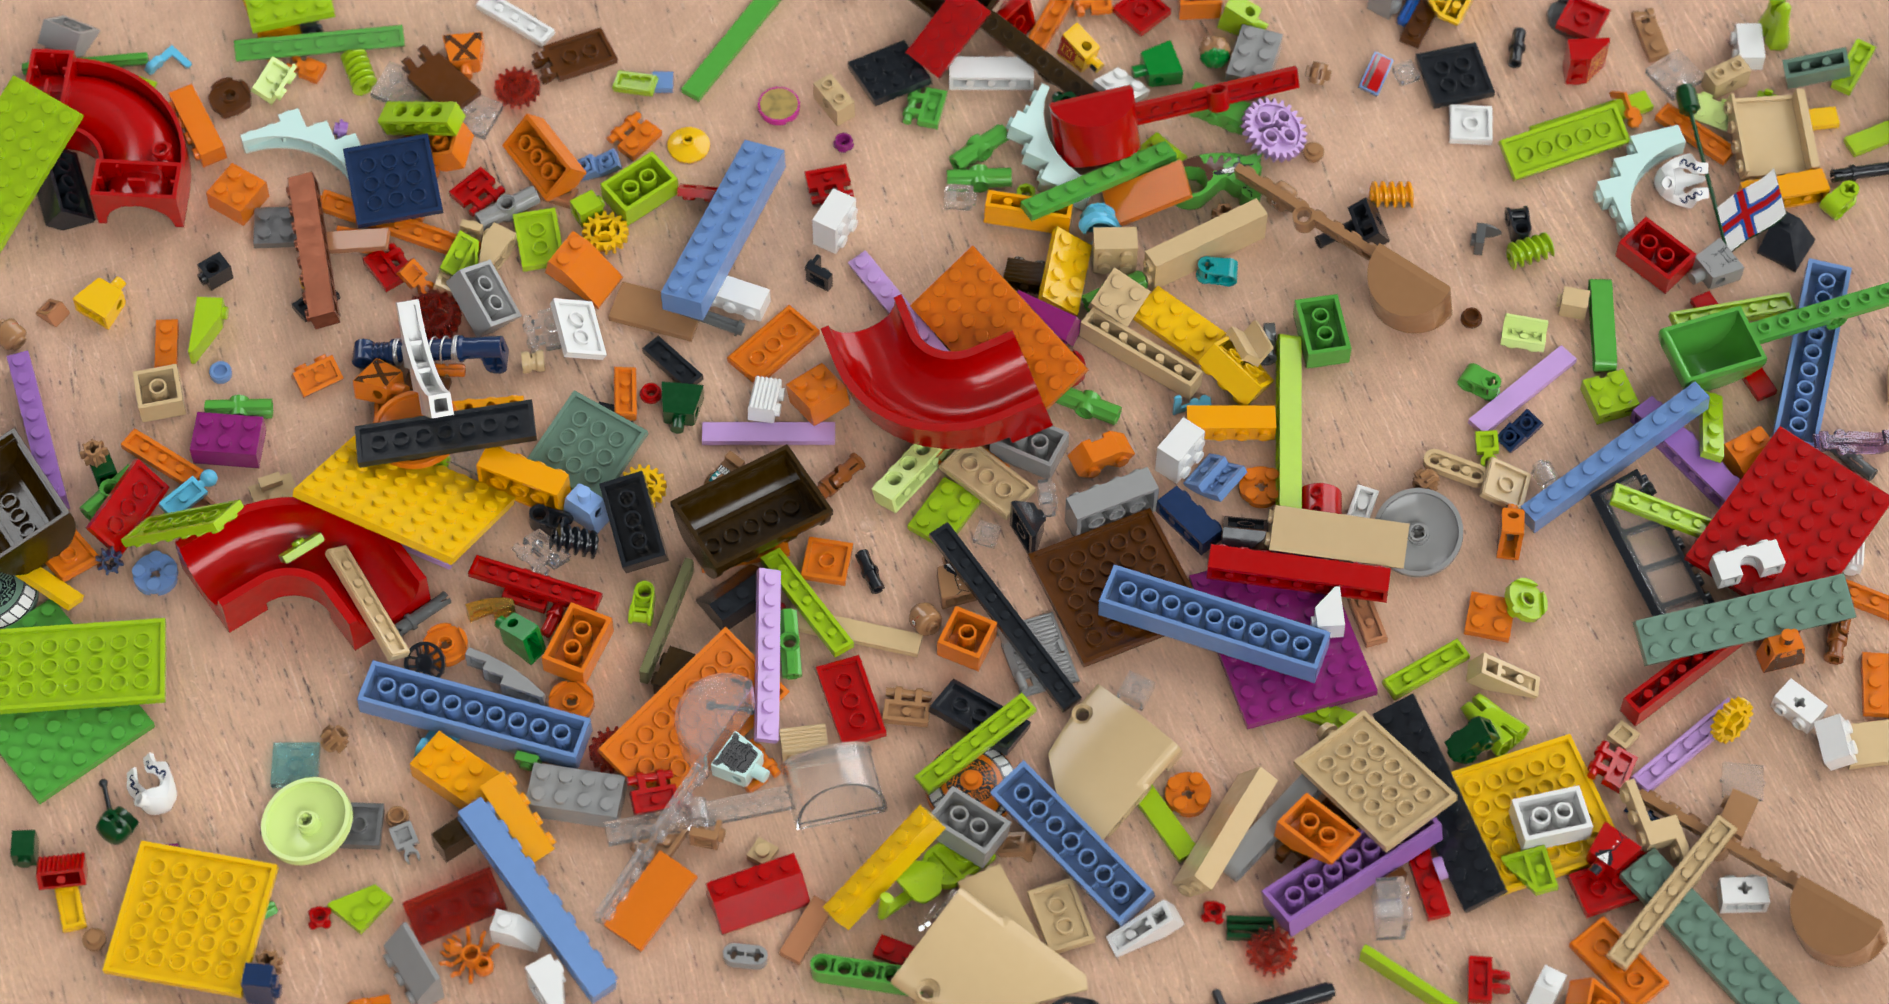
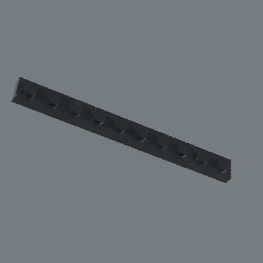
M946 522L931 532L929 538L990 618L997 622L999 630L1060 710L1064 712L1081 701V695L951 525Z

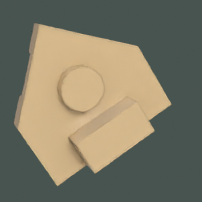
M278 471L258 478V484L249 486L248 489L253 502L266 499L292 497L293 489L296 485L291 472L280 476Z

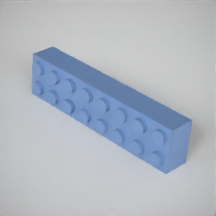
M1024 760L990 792L993 799L1119 927L1132 920L1155 897L1154 891Z

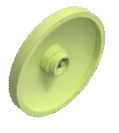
M308 777L296 780L279 790L267 804L261 821L262 838L271 853L285 863L308 865L319 862L333 854L347 838L353 821L352 805L345 792L336 783L328 779Z

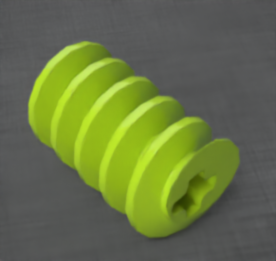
M363 49L345 51L341 54L340 59L353 93L358 96L368 94L372 87L377 84V79L374 77L375 73L367 57V52Z
M1545 232L1540 233L1539 236L1535 234L1531 238L1526 237L1523 240H1517L1515 243L1510 242L1506 249V256L1513 270L1516 269V263L1522 268L1524 267V260H1526L1528 265H1531L1532 258L1536 262H1540V255L1544 260H1547L1548 253L1553 257L1555 254L1552 239Z

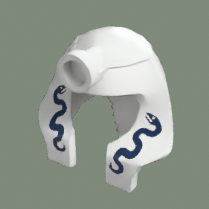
M1691 153L1678 156L1659 168L1654 179L1655 188L1659 195L1667 201L1682 207L1693 208L1697 201L1709 198V188H1693L1687 194L1683 189L1686 186L1696 185L1705 181V177L1698 174H1708V163L1696 161ZM1683 169H1688L1691 173H1685Z
M149 752L143 758L144 767L147 773L155 774L160 779V785L146 790L139 784L136 767H133L127 772V790L134 799L135 806L141 807L149 815H159L172 809L177 798V791L168 764L165 761L157 762L154 759V754Z

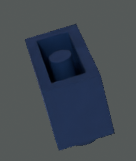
M245 962L241 987L247 1004H276L277 998H281L282 984H279V974H276L274 965Z

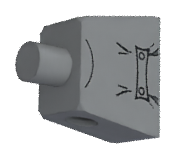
M1719 238L1696 256L1693 265L1694 271L1688 273V278L1693 285L1703 281L1708 289H1714L1740 280L1744 266L1722 239Z

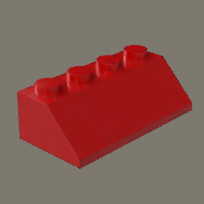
M795 853L706 883V894L722 935L808 906L810 903L803 873Z

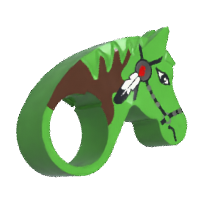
M1208 153L1182 161L1187 179L1197 180L1200 185L1203 184L1204 189L1200 192L1192 193L1193 198L1175 206L1185 210L1201 208L1221 190H1225L1231 196L1238 198L1240 206L1256 198L1260 202L1261 193L1235 177L1234 169L1239 163L1243 166L1248 165L1256 171V174L1261 176L1262 166L1260 165V158L1262 153L1259 156L1257 153L1249 156L1235 153Z

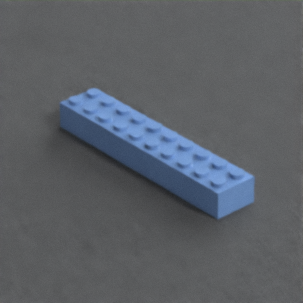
M744 140L661 291L663 310L704 320L786 168L783 149Z
M1809 258L1804 272L1797 309L1847 295L1852 268ZM1825 325L1791 336L1772 436L1781 426L1817 449L1840 327L1827 329Z
M1115 564L1099 599L1098 615L1312 683L1316 682L1329 648L1331 635L1329 631Z
M374 660L371 663L357 698L359 711L362 713L436 733L441 731L447 736L516 754L517 750L538 755L544 762L568 768H579L592 733L591 718Z

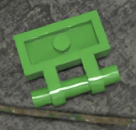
M927 87L925 94L920 93L921 89L909 93L907 97L908 105L903 111V123L910 125L912 119L917 118V126L938 130L947 99V91ZM922 103L921 109L915 108L916 104Z

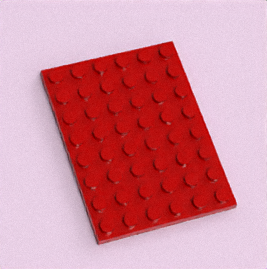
M1780 426L1691 547L1684 560L1713 578L1708 565L1715 553L1719 551L1730 552L1742 545L1752 546L1765 539L1768 541L1776 539L1786 562L1782 572L1760 578L1758 571L1753 566H1740L1743 572L1740 583L1728 586L1729 589L1740 596L1839 575L1846 569L1889 508V494Z

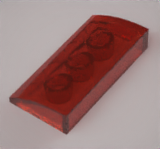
M490 866L402 902L404 913L421 946L495 915L496 909L508 910Z

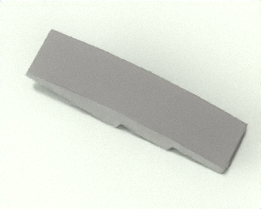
M468 647L465 653L467 665L483 670L484 680L501 685L503 695L546 706L545 694L528 678L502 661Z

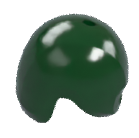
M121 806L116 807L114 810L108 808L98 819L96 830L108 843L119 845L131 836L139 821Z

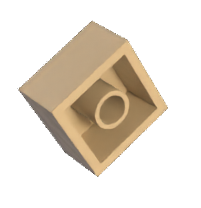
M1093 227V273L1108 274L1111 273L1114 267L1124 274L1136 272L1138 255L1137 227Z
M1114 267L1088 308H1095L1128 327L1151 291Z
M177 364L133 372L138 409L142 422L186 415L181 378Z

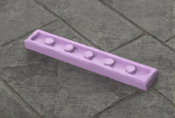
M1562 345L1559 346L1470 417L1468 424L1476 431H1492L1573 366L1577 358Z
M702 422V445H835V422H821L816 426H813L810 422Z
M1730 698L1725 699L1632 775L1630 780L1635 779L1638 789H1644L1647 792L1656 789L1715 740L1713 735L1710 734L1712 730L1710 725L1715 722L1712 719L1715 717L1718 709H1723L1724 703H1729Z

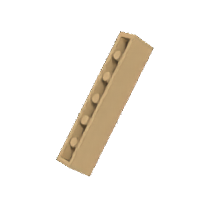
M1092 308L1081 321L1080 337L1184 398L1190 400L1202 385V370L1099 310Z

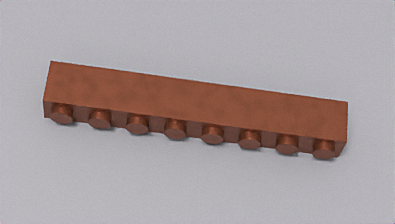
M312 171L289 177V187H286V193L289 200L291 199V204L288 205L290 214L294 217L291 226L294 234L297 236L294 239V245L300 255L297 256V263L299 268L302 269V274H299L301 285L305 288V291L302 292V297L308 307L305 310L307 321L312 322L316 330L341 323L319 183Z

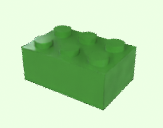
M1338 294L1295 300L1293 317L1298 336H1301V349L1306 369L1349 363L1352 348Z

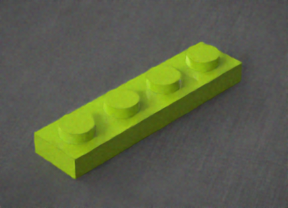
M1705 391L1710 399L1708 409L1699 415L1700 457L1721 463L1724 458L1723 396Z

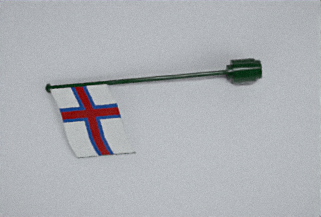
M1681 84L1676 88L1675 93L1680 114L1690 116L1701 162L1705 163L1706 160L1694 115L1700 109L1697 92L1692 84ZM1774 168L1762 179L1735 193L1720 206H1717L1709 172L1705 174L1722 241L1731 252L1735 251L1747 240L1773 227L1787 215Z

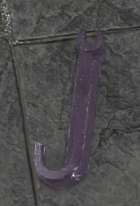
M1837 429L1833 435H1829L1828 431H1819V434H1812L1814 447L1821 452L1836 449L1839 455H1845L1848 452L1850 454H1882L1889 452V430H1882V432L1878 433L1848 431L1845 433L1843 429Z

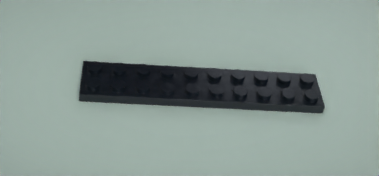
M1412 693L1374 713V719L1457 795V801L1435 816L1442 825L1443 839L1434 844L1438 856L1443 858L1449 879L1464 911L1468 913L1508 893L1416 696Z

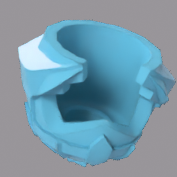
M1105 203L1088 205L1080 215L1081 219L1078 223L1079 229L1083 234L1093 232V227H1121L1115 216V210Z

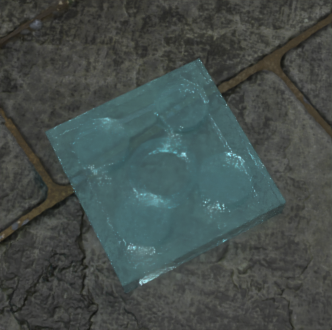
M320 742L273 743L271 788H283L299 779L319 777Z

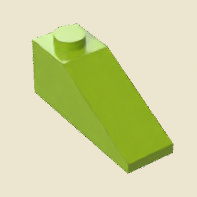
M197 297L188 349L191 364L197 363L223 329L224 319H228L229 308L225 306L223 298Z

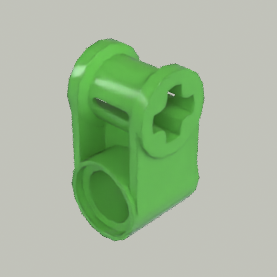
M1475 363L1468 364L1457 381L1461 389L1473 393L1486 401H1492L1500 394L1501 378Z

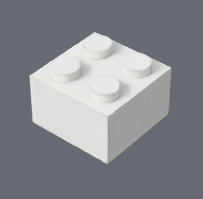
M834 188L832 189L812 220L814 245L834 254L838 252L840 247L843 248L845 246L849 233L854 232L858 225V220H856L858 212L856 198Z
M1183 417L1157 447L1155 471L1176 484L1182 478L1185 479L1189 475L1193 464H1198L1204 456L1205 431Z

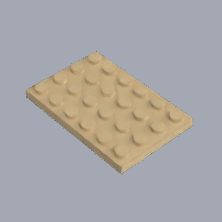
M1365 710L1294 760V767L1385 852H1388L1457 801V795Z

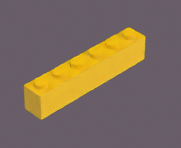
M919 805L829 899L823 908L837 923L850 930L880 898V895L890 888L946 827L922 805Z

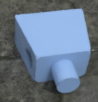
M579 483L566 496L563 511L571 514L574 521L589 531L595 530L598 534L609 522L603 498L591 491L589 487Z

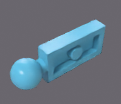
M206 469L201 473L199 481L194 476L190 477L160 501L158 506L165 513L190 509L208 495V491L204 487H212L217 483V473L214 470Z

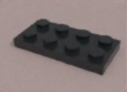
M953 678L930 705L929 712L969 734L1003 706ZM1025 720L991 748L1007 756L1029 730L1031 722Z

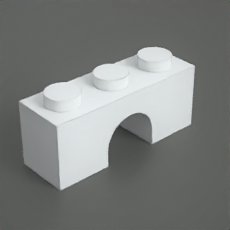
M1765 539L1752 546H1739L1730 552L1719 551L1712 556L1708 566L1717 588L1721 589L1740 583L1743 576L1740 567L1742 565L1753 566L1758 571L1760 578L1781 573L1786 562L1777 540L1768 541Z

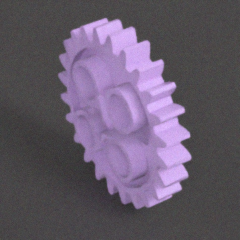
M1268 97L1263 101L1258 99L1256 103L1253 102L1246 109L1245 115L1241 118L1244 121L1241 128L1245 129L1242 135L1248 136L1245 142L1253 144L1250 149H1258L1257 155L1259 156L1263 153L1265 160L1270 156L1272 162L1279 159L1281 163L1285 159L1290 161L1293 157L1295 158L1304 149L1303 145L1307 142L1305 139L1307 132L1303 131L1306 125L1300 124L1303 118H1297L1295 115L1298 111L1292 112L1290 110L1291 105L1285 107L1283 100L1278 104L1276 98H1273L1271 102Z

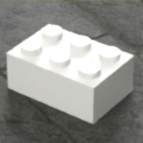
M1579 786L1512 799L1509 815L1521 851L1545 845L1548 848L1590 838L1593 825Z

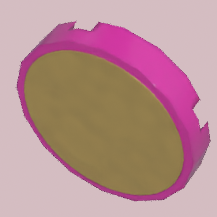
M774 87L762 93L758 100V111L765 122L781 126L797 118L800 112V101L792 90L785 87Z

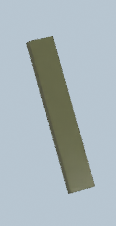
M685 557L639 670L640 682L648 684L650 682L694 573V562L692 559Z

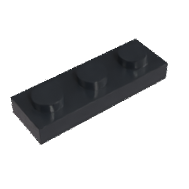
M659 335L642 348L643 354L676 383L699 384L704 380L703 374Z

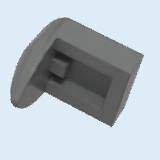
M1477 222L1476 232L1471 234L1470 246H1474L1473 254L1482 255L1485 238L1499 236L1502 234V231L1493 225Z

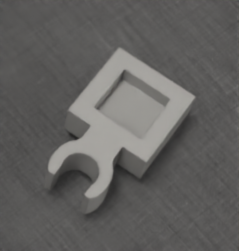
M409 820L389 829L397 852L405 850L404 858L406 863L410 865L408 859L410 854L417 855L419 861L421 859L420 854L413 847L419 844V840L411 821Z

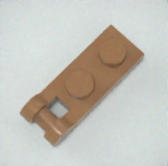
M1653 8L1645 9L1644 12H1631V20L1648 62L1669 59L1670 53L1656 21ZM1641 20H1647L1648 23H1642Z

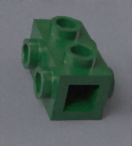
M1478 716L1469 720L1468 724L1461 730L1453 732L1444 743L1448 748L1447 754L1451 760L1466 765L1475 761L1477 756L1483 751L1491 749L1494 743L1501 738L1490 719Z

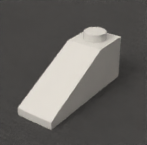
M1162 900L1107 935L1106 938L1115 956L1119 957L1160 940L1185 924L1175 905Z

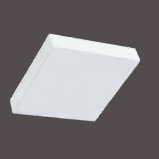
M1450 104L1449 143L1492 145V106Z

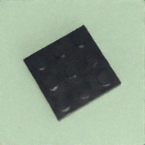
M905 40L847 62L848 69L874 106L932 84V78L925 68L906 53L909 46Z
M1476 42L1416 54L1415 61L1433 109L1450 106V104L1456 105L1494 97L1495 90Z

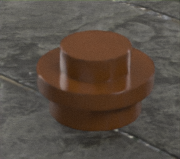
M1470 307L1462 312L1460 321L1467 328H1477L1482 323V314L1478 309Z

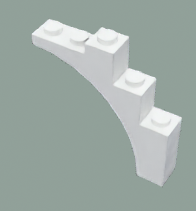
M419 299L396 302L403 345L401 349L404 367L410 369L413 391L418 392L422 415L429 418L454 415L451 394L443 385L430 352Z

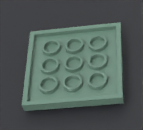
M574 390L527 459L540 461L548 467L565 471L569 474L571 490L580 483L602 497L599 483L619 478L649 433L644 428Z

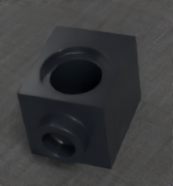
M220 251L197 264L199 270L197 274L198 279L203 285L207 284L211 291L234 278L230 264Z

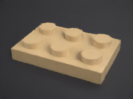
M1072 878L1027 891V896L1043 939L1049 948L1059 954L1095 943V937Z

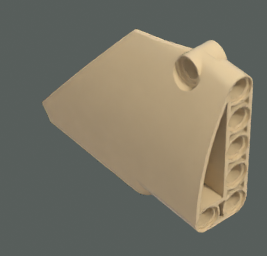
M1099 684L1094 687L1081 704L1073 708L1071 718L1048 752L1056 793L1103 840L1106 836L1110 837L1149 793L1151 785L1165 769L1169 772L1183 755L1182 749L1172 739ZM1081 712H1086L1089 714V717L1085 721L1077 720V715Z
M963 888L957 891L890 981L892 985L904 994L909 995L912 998L913 1004H1038L1088 990L1086 974L1007 916L997 915ZM920 992L927 993L930 999L923 998Z

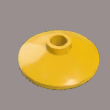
M683 127L670 135L667 148L669 154L675 160L682 163H695L707 155L710 149V141L702 130L695 127Z

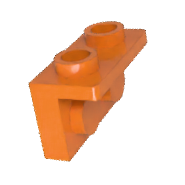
M326 354L315 358V363L309 366L304 363L294 368L295 372L292 373L291 378L295 380L303 398L344 379L333 355L327 357Z

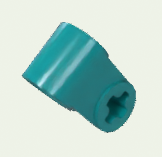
M1204 256L1198 261L1196 279L1200 283L1226 287L1234 286L1237 283L1238 262L1235 259Z

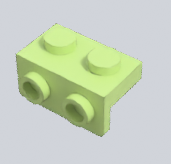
M272 56L252 87L251 92L271 105L276 99L281 100L287 91L284 86L286 83L290 85L297 75L294 73L297 65L293 64L290 68Z
M1703 91L1701 94L1697 93L1700 109L1694 115L1695 120L1727 132L1729 120L1728 115L1724 112V102L1726 99L1717 101L1709 93Z
M1507 313L1504 318L1500 345L1508 348L1527 349L1531 352H1544L1549 322L1548 320Z

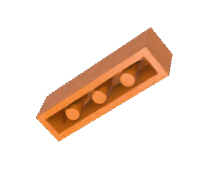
M189 84L169 92L170 101L168 103L177 115L181 128L185 131L183 135L187 145L193 146L191 151L195 160H200L202 166L206 167L226 159L227 155L224 144L193 85Z

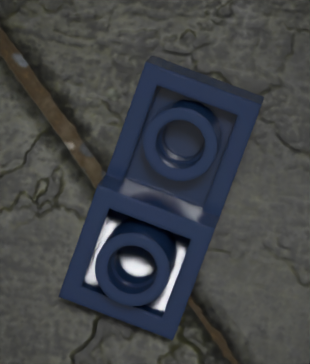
M1526 409L1513 423L1510 422L1498 434V442L1512 453L1529 440L1544 424L1529 409Z

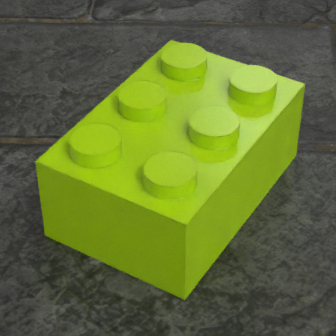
M651 151L600 184L601 196L616 215H621L622 221H626L627 226L676 196L678 178Z

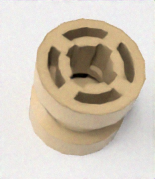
M536 350L532 354L528 351L521 352L523 374L530 373L532 370L545 372L543 350Z

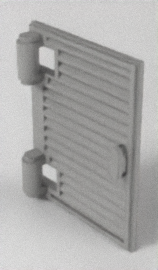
M1053 612L1023 620L1071 684L1079 682L1078 674ZM997 628V637L999 636L1001 640V647L1014 681L1018 684L1019 694L1022 692L1028 697L1045 692L1044 687L1003 633ZM1030 678L1033 686L1028 687L1025 679Z

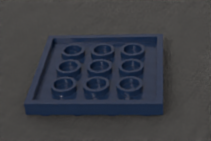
M428 134L343 149L358 229L443 213Z

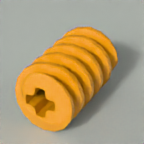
M1372 181L1369 188V200L1375 202L1377 208L1380 207L1381 202H1384L1385 208H1388L1390 202H1392L1394 208L1397 207L1398 202H1401L1402 208H1405L1407 202L1413 208L1414 189L1410 181L1406 182L1405 187L1402 181H1398L1396 187L1393 181H1390L1388 186H1386L1385 181H1381L1379 187L1376 181Z

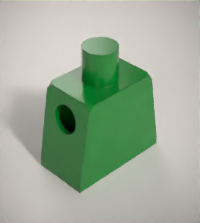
M1171 40L1142 51L1140 53V64L1131 66L1132 77L1135 79L1144 76L1149 87L1182 84L1183 69Z
M516 612L511 613L507 618L499 616L496 619L495 627L499 629L504 644L528 664L532 665L544 654L546 646L537 624Z

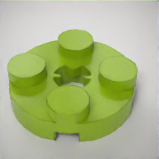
M1519 578L1505 589L1508 614L1513 618L1517 617L1519 620L1529 623L1540 619L1548 608V601L1544 591L1540 593L1539 589L1536 588L1538 584L1533 580Z

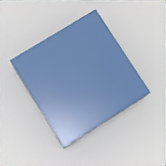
M652 71V74L657 75L659 78L654 93H673V71Z

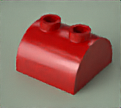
M1005 0L1002 2L1000 9L996 11L997 14L1025 35L1036 24L1031 0Z
M1312 483L1302 487V509L1342 514V493L1339 488L1331 484Z

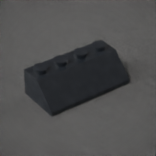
M64 149L37 192L45 225L63 231L90 224L96 220L77 153Z

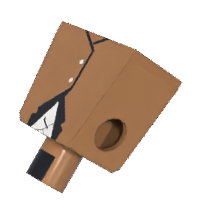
M943 556V566L937 568V582L942 610L976 601L977 599Z

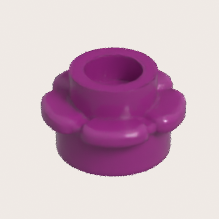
M839 133L833 141V146L838 152L846 153L854 147L853 138L848 133Z

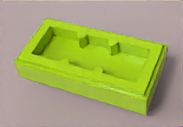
M618 70L612 89L614 92L652 97L659 78L653 74Z
M318 532L306 539L301 537L291 543L293 547L281 553L278 557L282 563L288 564L324 542L325 539Z

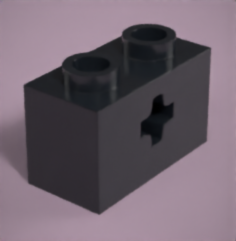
M1365 197L1347 207L1355 229L1362 237V240L1367 243L1372 242L1377 246L1379 243L1384 245L1390 242L1379 210L1373 202Z

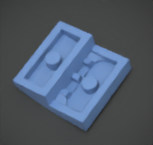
M1209 453L1183 484L1197 494L1221 502L1245 476L1247 470L1243 465L1229 463L1225 456Z

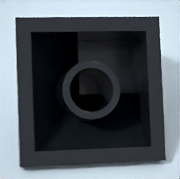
M1786 211L1787 215L1768 229L1757 253L1796 272L1813 246L1815 238L1799 217Z
M1012 501L1010 507V526L1027 554L1037 551L1044 533L1046 517L1041 509L1038 510L1032 502Z
M1224 516L1221 544L1230 547H1247L1252 549L1265 538V534L1268 532L1267 520Z

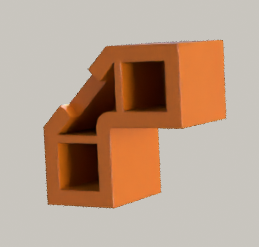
M1108 431L1102 434L1103 438L1093 442L1087 439L1074 448L1067 456L1078 476L1092 479L1097 477L1107 465L1120 468L1125 466L1135 453L1124 433Z

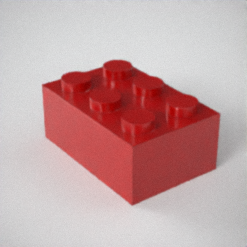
M1646 216L1619 241L1615 257L1666 294L1693 268L1697 254Z

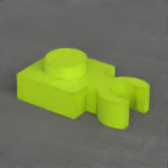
M1497 430L1475 431L1476 455H1483L1480 465L1484 467L1485 462L1489 461L1491 457L1496 458L1493 454H1499Z

